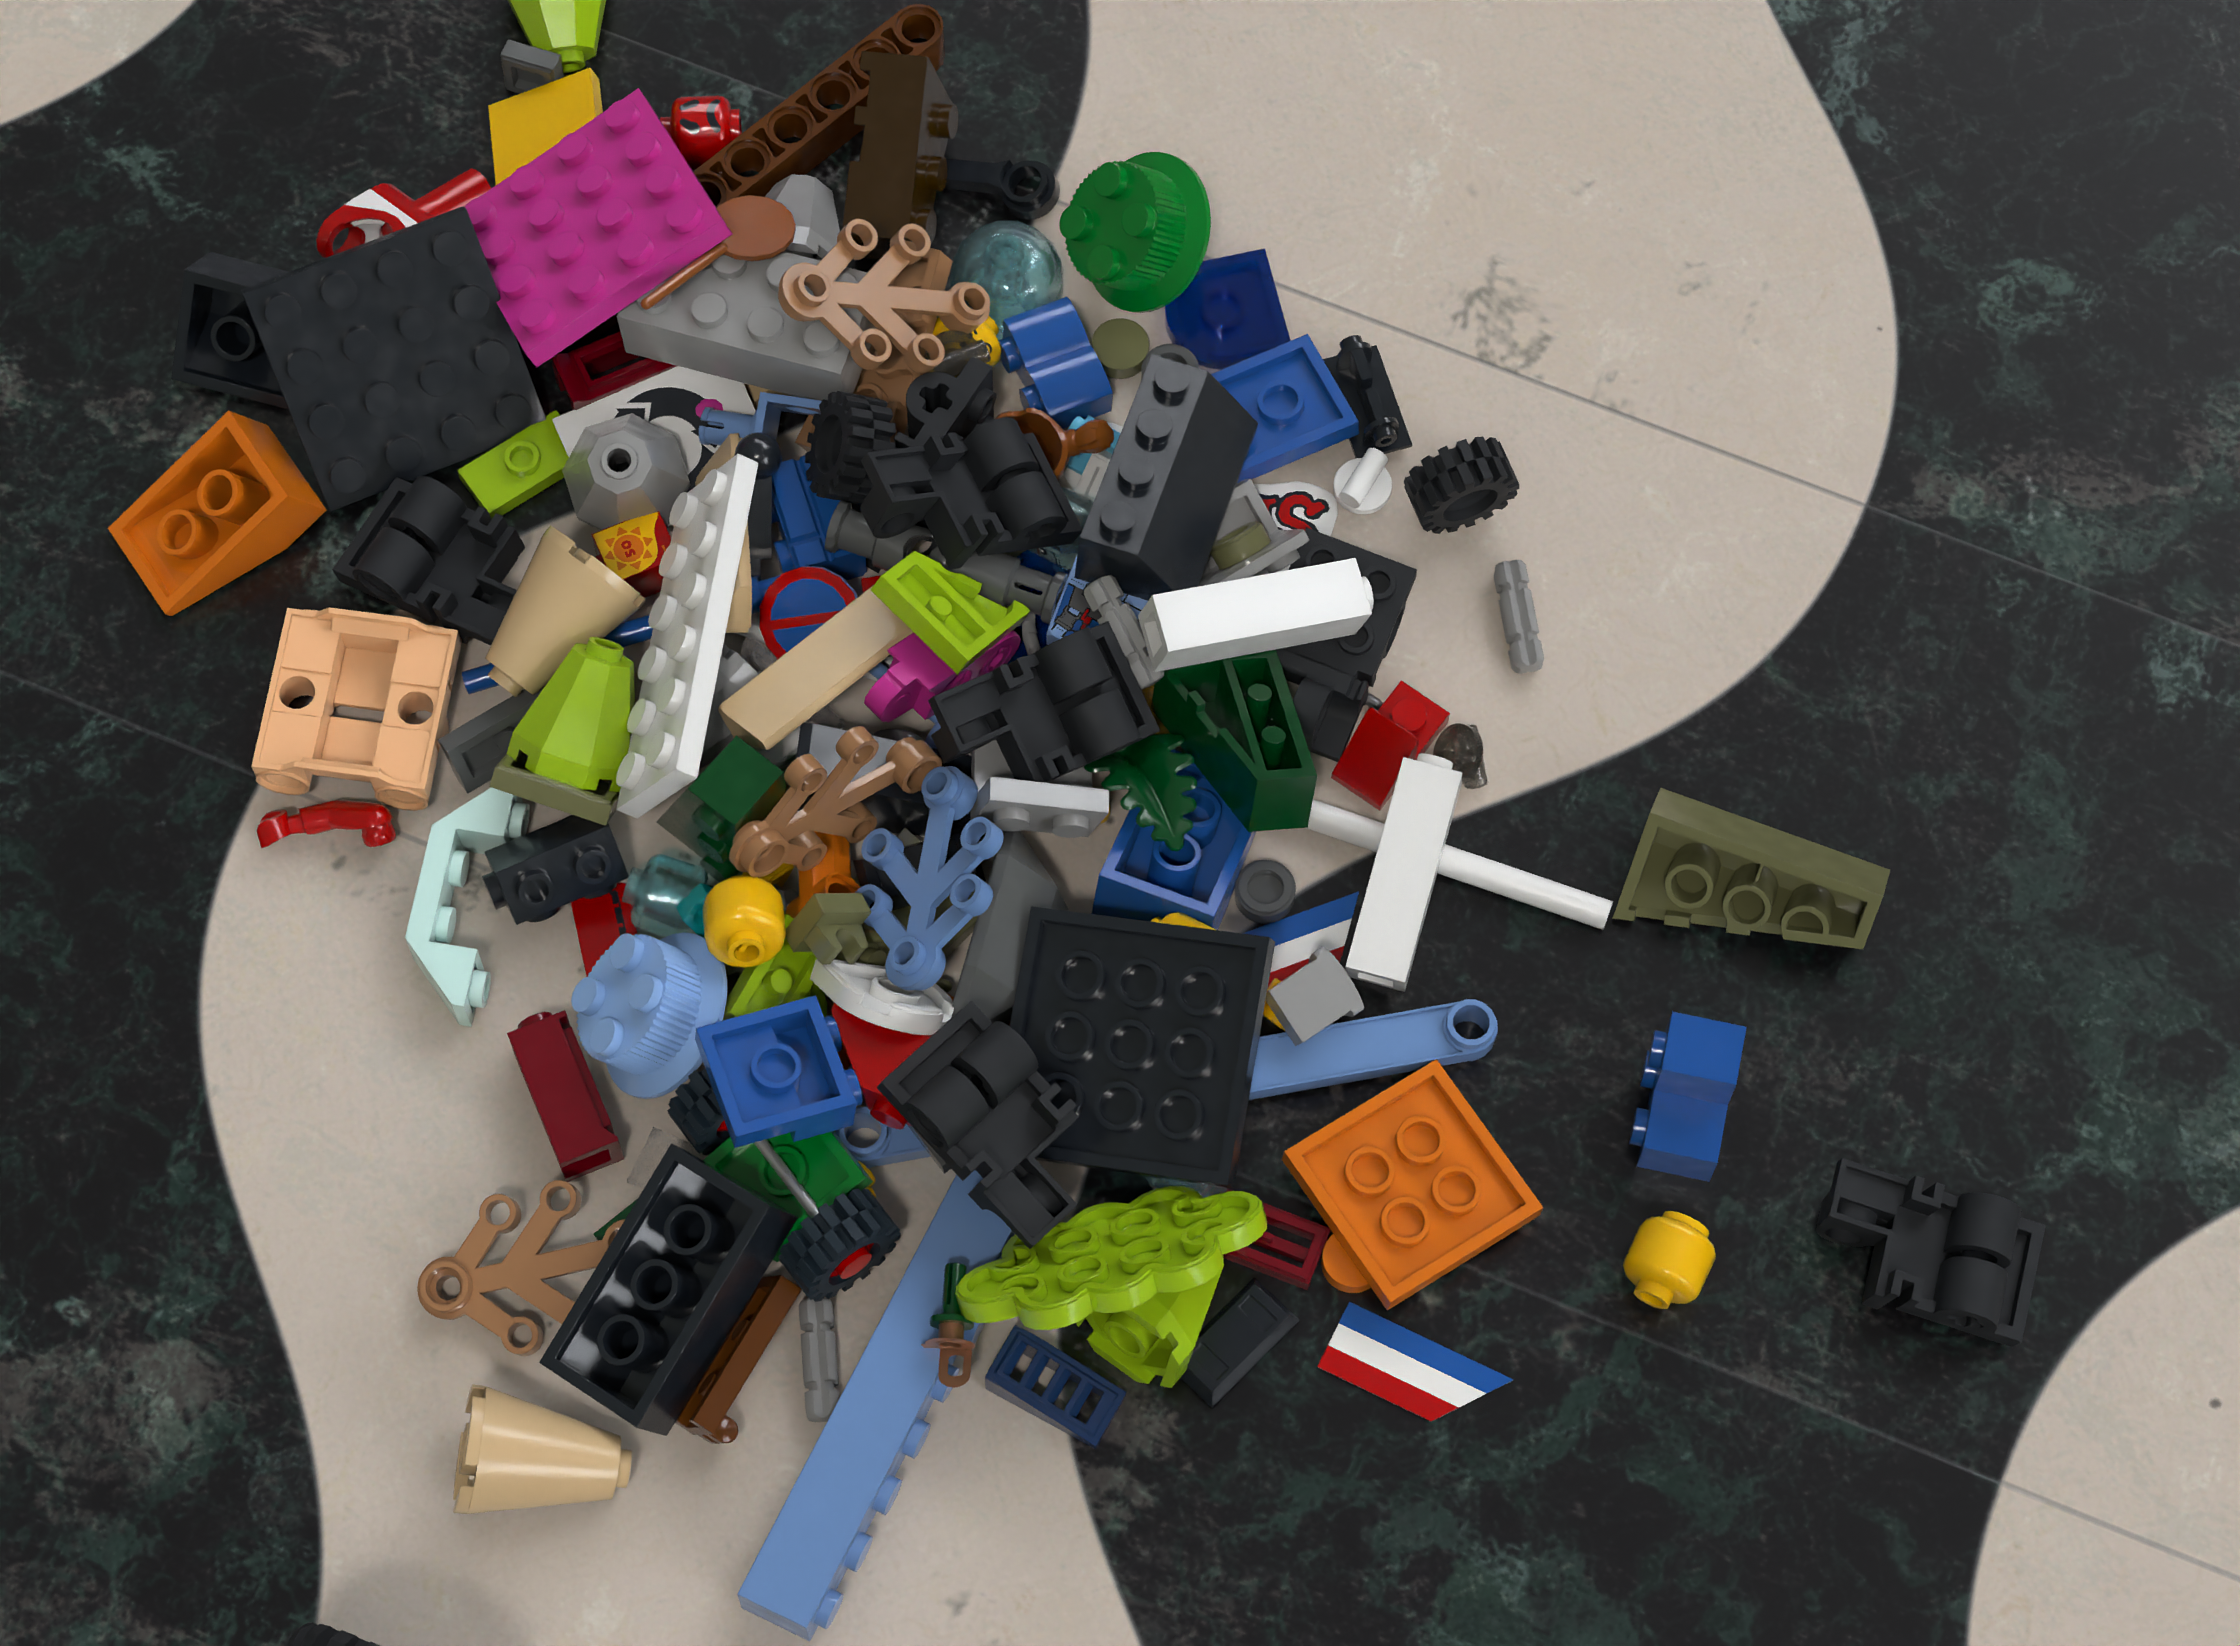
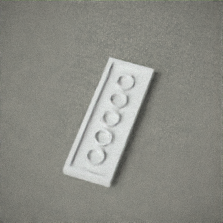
M736 454L719 469L709 471L704 480L688 493L682 492L674 502L670 512L669 522L674 528L671 543L664 552L659 565V574L663 576L660 596L655 601L649 615L648 623L653 628L650 646L643 655L638 668V678L642 680L639 700L632 708L627 722V730L632 733L628 754L623 758L616 776V783L618 786H621L616 810L637 819L698 777L758 468V462L740 454Z

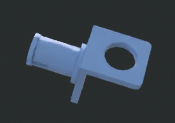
M760 392L757 411L754 415L705 407L700 420L708 422L710 426L724 428L699 426V441L703 445L721 446L729 434L739 433V438H744L751 433L757 432L768 434L776 440L781 411L814 416V414H821L819 404L822 401Z

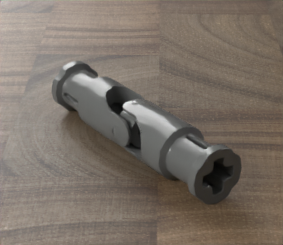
M841 500L830 520L824 548L825 551L836 553L841 549L872 560L873 567L888 571L908 556L917 542L934 538L929 528L915 524L899 535L884 539L876 538L873 536L863 514L853 510L851 502ZM938 546L929 555V558L941 563L948 571L961 573L982 583L979 595L1003 607L1011 605L1016 600L1024 604L1031 613L1040 615L1042 623L1050 625L1068 579V574L1060 571L1053 576L1020 564V558L1005 553L978 556L975 550L964 565L956 569L948 568L946 559L942 556ZM1023 585L1042 591V594L1036 595L1021 590L1019 587Z

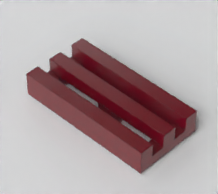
M1214 1186L1210 1196L1232 1190ZM1263 1203L1267 1224L1311 1240L1312 1243L1308 1249L1265 1231L1252 1244L1303 1263L1302 1268L1249 1247H1243L1223 1254V1258L1308 1291L1325 1243L1330 1236V1228Z

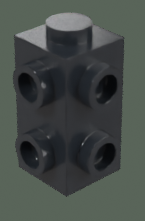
M575 815L566 817L484 852L492 870L491 873L482 876L490 899L496 910L507 906L516 925L525 921L540 922L554 916L561 906L582 897L586 899L601 897L611 892L618 882L630 878L609 824L605 826Z

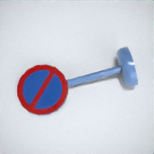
M801 566L782 573L768 587L760 605L759 627L766 647L779 659L857 598L855 590L842 576L824 567ZM879 663L869 673L879 680L887 672L888 668ZM933 715L928 719L935 723V725L927 735L925 742L931 748L937 749L931 735L941 727L936 716Z

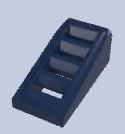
M1018 1325L1013 1327L985 1376L986 1390L1094 1449L1097 1448L1126 1397L1124 1390ZM1024 1354L1033 1360L1020 1382H1017L1010 1376ZM1045 1367H1048L1055 1371V1374L1042 1396H1039L1032 1390ZM1070 1379L1077 1383L1078 1386L1065 1409L1062 1410L1054 1404ZM1092 1391L1101 1396L1087 1423L1084 1424L1076 1419Z

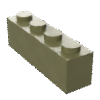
M1660 788L1647 819L1612 919L1634 921L1636 917L1664 920V925L1689 928L1691 923L1726 928V933L1750 936L1751 931L1780 934L1784 940L1863 949L1884 896L1890 869Z

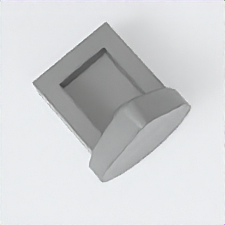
M1324 947L1311 954L1307 965L1269 989L1266 994V1002L1295 1046L1305 1042L1343 1015L1353 1017L1364 1009L1361 997L1351 978L1335 956Z

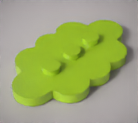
M1167 1186L1144 1193L1129 1204L1107 1202L1093 1205L1076 1214L1067 1223L1059 1222L1031 1249L1017 1235L1011 1237L1002 1249V1259L976 1267L958 1283L955 1295L960 1311L965 1319L975 1323H993L1019 1316V1320L1028 1328L1052 1330L1079 1322L1094 1311L1117 1313L1133 1309L1147 1302L1157 1292H1179L1192 1289L1208 1282L1219 1273L1223 1267V1254L1246 1247L1263 1235L1267 1229V1218L1263 1203L1256 1195L1243 1191H1229L1203 1198L1197 1190L1192 1188Z

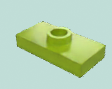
M557 410L545 416L546 420L530 425L458 469L459 478L478 505L487 509L491 518L496 513L501 516L564 478L562 470L569 457L552 421L553 418L560 416Z

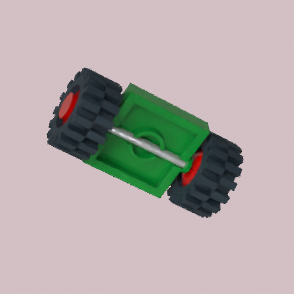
M704 1068L701 1072L695 1070L688 1076L690 1082L688 1084H681L675 1091L678 1096L670 1099L668 1104L670 1109L667 1110L669 1116L699 1154L702 1152L703 1155H708L703 1161L746 1184L798 1217L773 1260L776 1262L780 1261L806 1296L815 1302L822 1301L824 1297L827 1299L833 1298L841 1288L845 1292L853 1287V1282L860 1277L863 1280L871 1274L869 1271L871 1267L880 1266L886 1259L884 1254L892 1252L896 1247L895 1241L900 1239V1229L869 1189H866L873 1182L837 1134L831 1131L793 1142L791 1134L786 1133L734 1148L706 1069Z

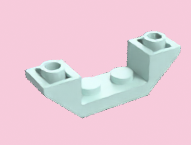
M489 788L432 824L405 935L416 964L458 1024L469 1027L472 1026L476 1007L484 1008L486 1006L490 991L491 974L484 971L477 949L449 945L456 924V908L450 907L455 886L463 887L466 882L469 869V852L485 854L484 852L526 835L530 816V806L528 803H523L521 797L494 788Z

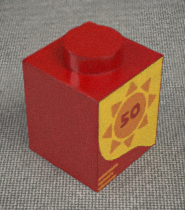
M659 511L623 521L591 534L596 552L594 557L632 586L642 597L646 598L661 592L663 576L659 574V565L664 552L671 543V537Z

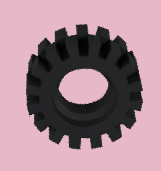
M837 391L829 393L828 400L823 399L819 404L821 414H814L811 422L815 426L814 433L808 432L807 443H811V450L805 453V463L811 464L806 471V477L808 481H812L810 489L813 493H817L816 496L862 504L873 485L861 460L867 452L895 449L896 443L890 442V437L896 433L895 423H890L893 412L891 408H887L888 403L885 400Z
M1483 436L1475 437L1470 444H1468L1467 439L1457 441L1456 447L1448 449L1447 446L1438 449L1439 455L1435 457L1428 455L1421 460L1423 466H1414L1409 471L1410 476L1404 479V488L1421 526L1425 531L1432 530L1436 534H1440L1445 528L1448 533L1455 532L1460 525L1465 524L1466 528L1476 525L1475 520L1483 517L1486 520L1494 515L1492 510H1502L1508 505L1507 500L1514 499L1518 494L1516 490L1519 489V482L1500 441L1497 442L1496 438L1492 437L1485 441Z

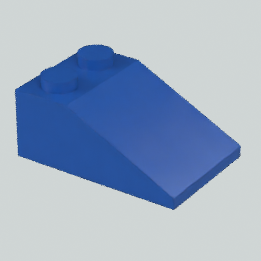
M1175 749L1171 750L1173 753H1184ZM1192 763L1176 773L1179 776H1193L1197 780L1195 789L1182 793L1183 796L1191 797L1197 803L1196 809L1193 812L1183 815L1184 819L1193 822L1192 830L1184 834L1183 848L1177 852L1171 851L1167 848L1164 841L1152 840L1151 833L1154 826L1139 827L1136 823V816L1140 808L1136 807L1129 810L1100 871L1091 914L1151 921L1156 917L1163 919L1168 914L1182 912L1218 930L1256 832H1248L1197 766Z

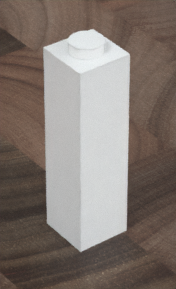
M1356 558L1155 594L1146 603L1138 615L1153 672L1355 635L1372 615L1374 598L1369 580L1364 576L1361 577Z
M1424 753L1418 754L1417 760L1403 757L1345 966L1346 972L1351 978L1405 992L1462 785V772L1452 770L1453 763L1445 758Z

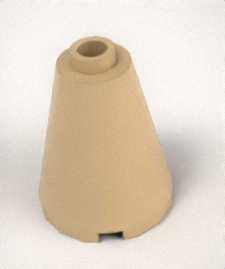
M551 525L543 534L485 657L494 665L488 676L515 697L518 696L523 688L532 695L536 694L548 683L576 643L587 644L590 637L604 638L639 610L646 601L638 591L594 556L589 555L581 548L578 549L574 546L575 542Z
M471 1385L465 1413H471L470 1422L466 1423L464 1432H461L453 1491V1500H456L453 1513L475 1514L612 1500L615 1487L627 1488L632 1451L621 1449L620 1435L490 1387Z

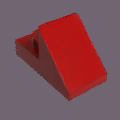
M1400 681L1378 711L1372 707L1367 710L1334 768L1331 778L1380 811L1393 795L1403 757L1417 760L1418 754L1425 753L1448 724L1450 713L1403 681Z

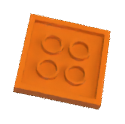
M1437 1059L1285 1150L1282 1161L1387 1310L1540 1216L1543 1210L1541 1203Z

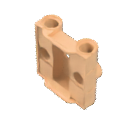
M329 607L318 611L287 608L251 766L256 776V782L268 790L286 795H301L309 792L312 775L369 782L374 789L375 798L387 806L410 811L427 808L438 752L441 746L438 739L449 733L447 711L462 644L458 630L425 625L413 618ZM309 695L314 697L307 706L301 709L288 707L289 703L299 696ZM338 706L383 711L384 715L382 723L333 717L334 709ZM417 711L432 713L431 717L423 723H406V719Z

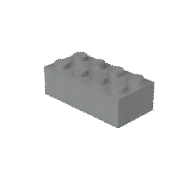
M785 251L770 259L758 261L736 260L723 254L648 310L643 309L640 304L642 299L681 271L679 270L617 314L626 353L800 398L822 401L823 399L828 400V394L831 392L841 391L853 394L863 369L854 362L851 351L820 320L797 321L788 316L782 309L778 299L779 282L784 272L797 263L807 262L817 265L820 260ZM846 267L835 281L858 283L867 272ZM804 285L806 291L814 296L813 292ZM842 308L863 331L877 329L858 309ZM865 342V347L868 352L871 348V344Z

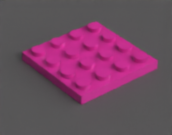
M639 88L622 100L613 103L606 111L575 132L568 134L555 146L527 165L518 168L511 176L465 205L501 298L496 303L525 354L536 368L732 235L717 208Z

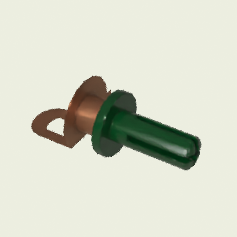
M948 1263L945 1265L942 1312L930 1317V1326L939 1329L938 1338L928 1339L925 1341V1344H921L924 1348H940L939 1380L943 1385L952 1388L960 1387L968 1382L971 1373L972 1349L976 1347L971 1341L963 1339L964 1331L974 1328V1322L965 1319L962 1315L955 1295L956 1286L966 1275L967 1267L961 1263ZM959 1355L964 1358L962 1375L951 1376L948 1374L949 1357Z

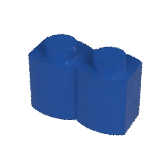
M1068 297L1003 320V336L999 340L1001 345V361L1008 373L1017 372L1025 386L1019 389L1020 400L1024 410L1026 408H1035L1044 411L1063 429L1069 427L1077 416L1086 419L1088 415L1094 418L1111 412L1112 388L1097 354L1089 343L1078 313Z

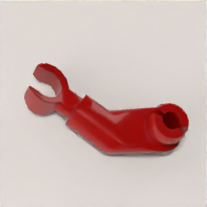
M340 799L298 808L299 813L288 816L287 811L284 809L270 811L262 817L256 830L261 848H265L290 834L305 833L314 835L333 829H362L363 842L367 847L385 845L396 839L395 828L391 824L393 816L390 810L383 804Z

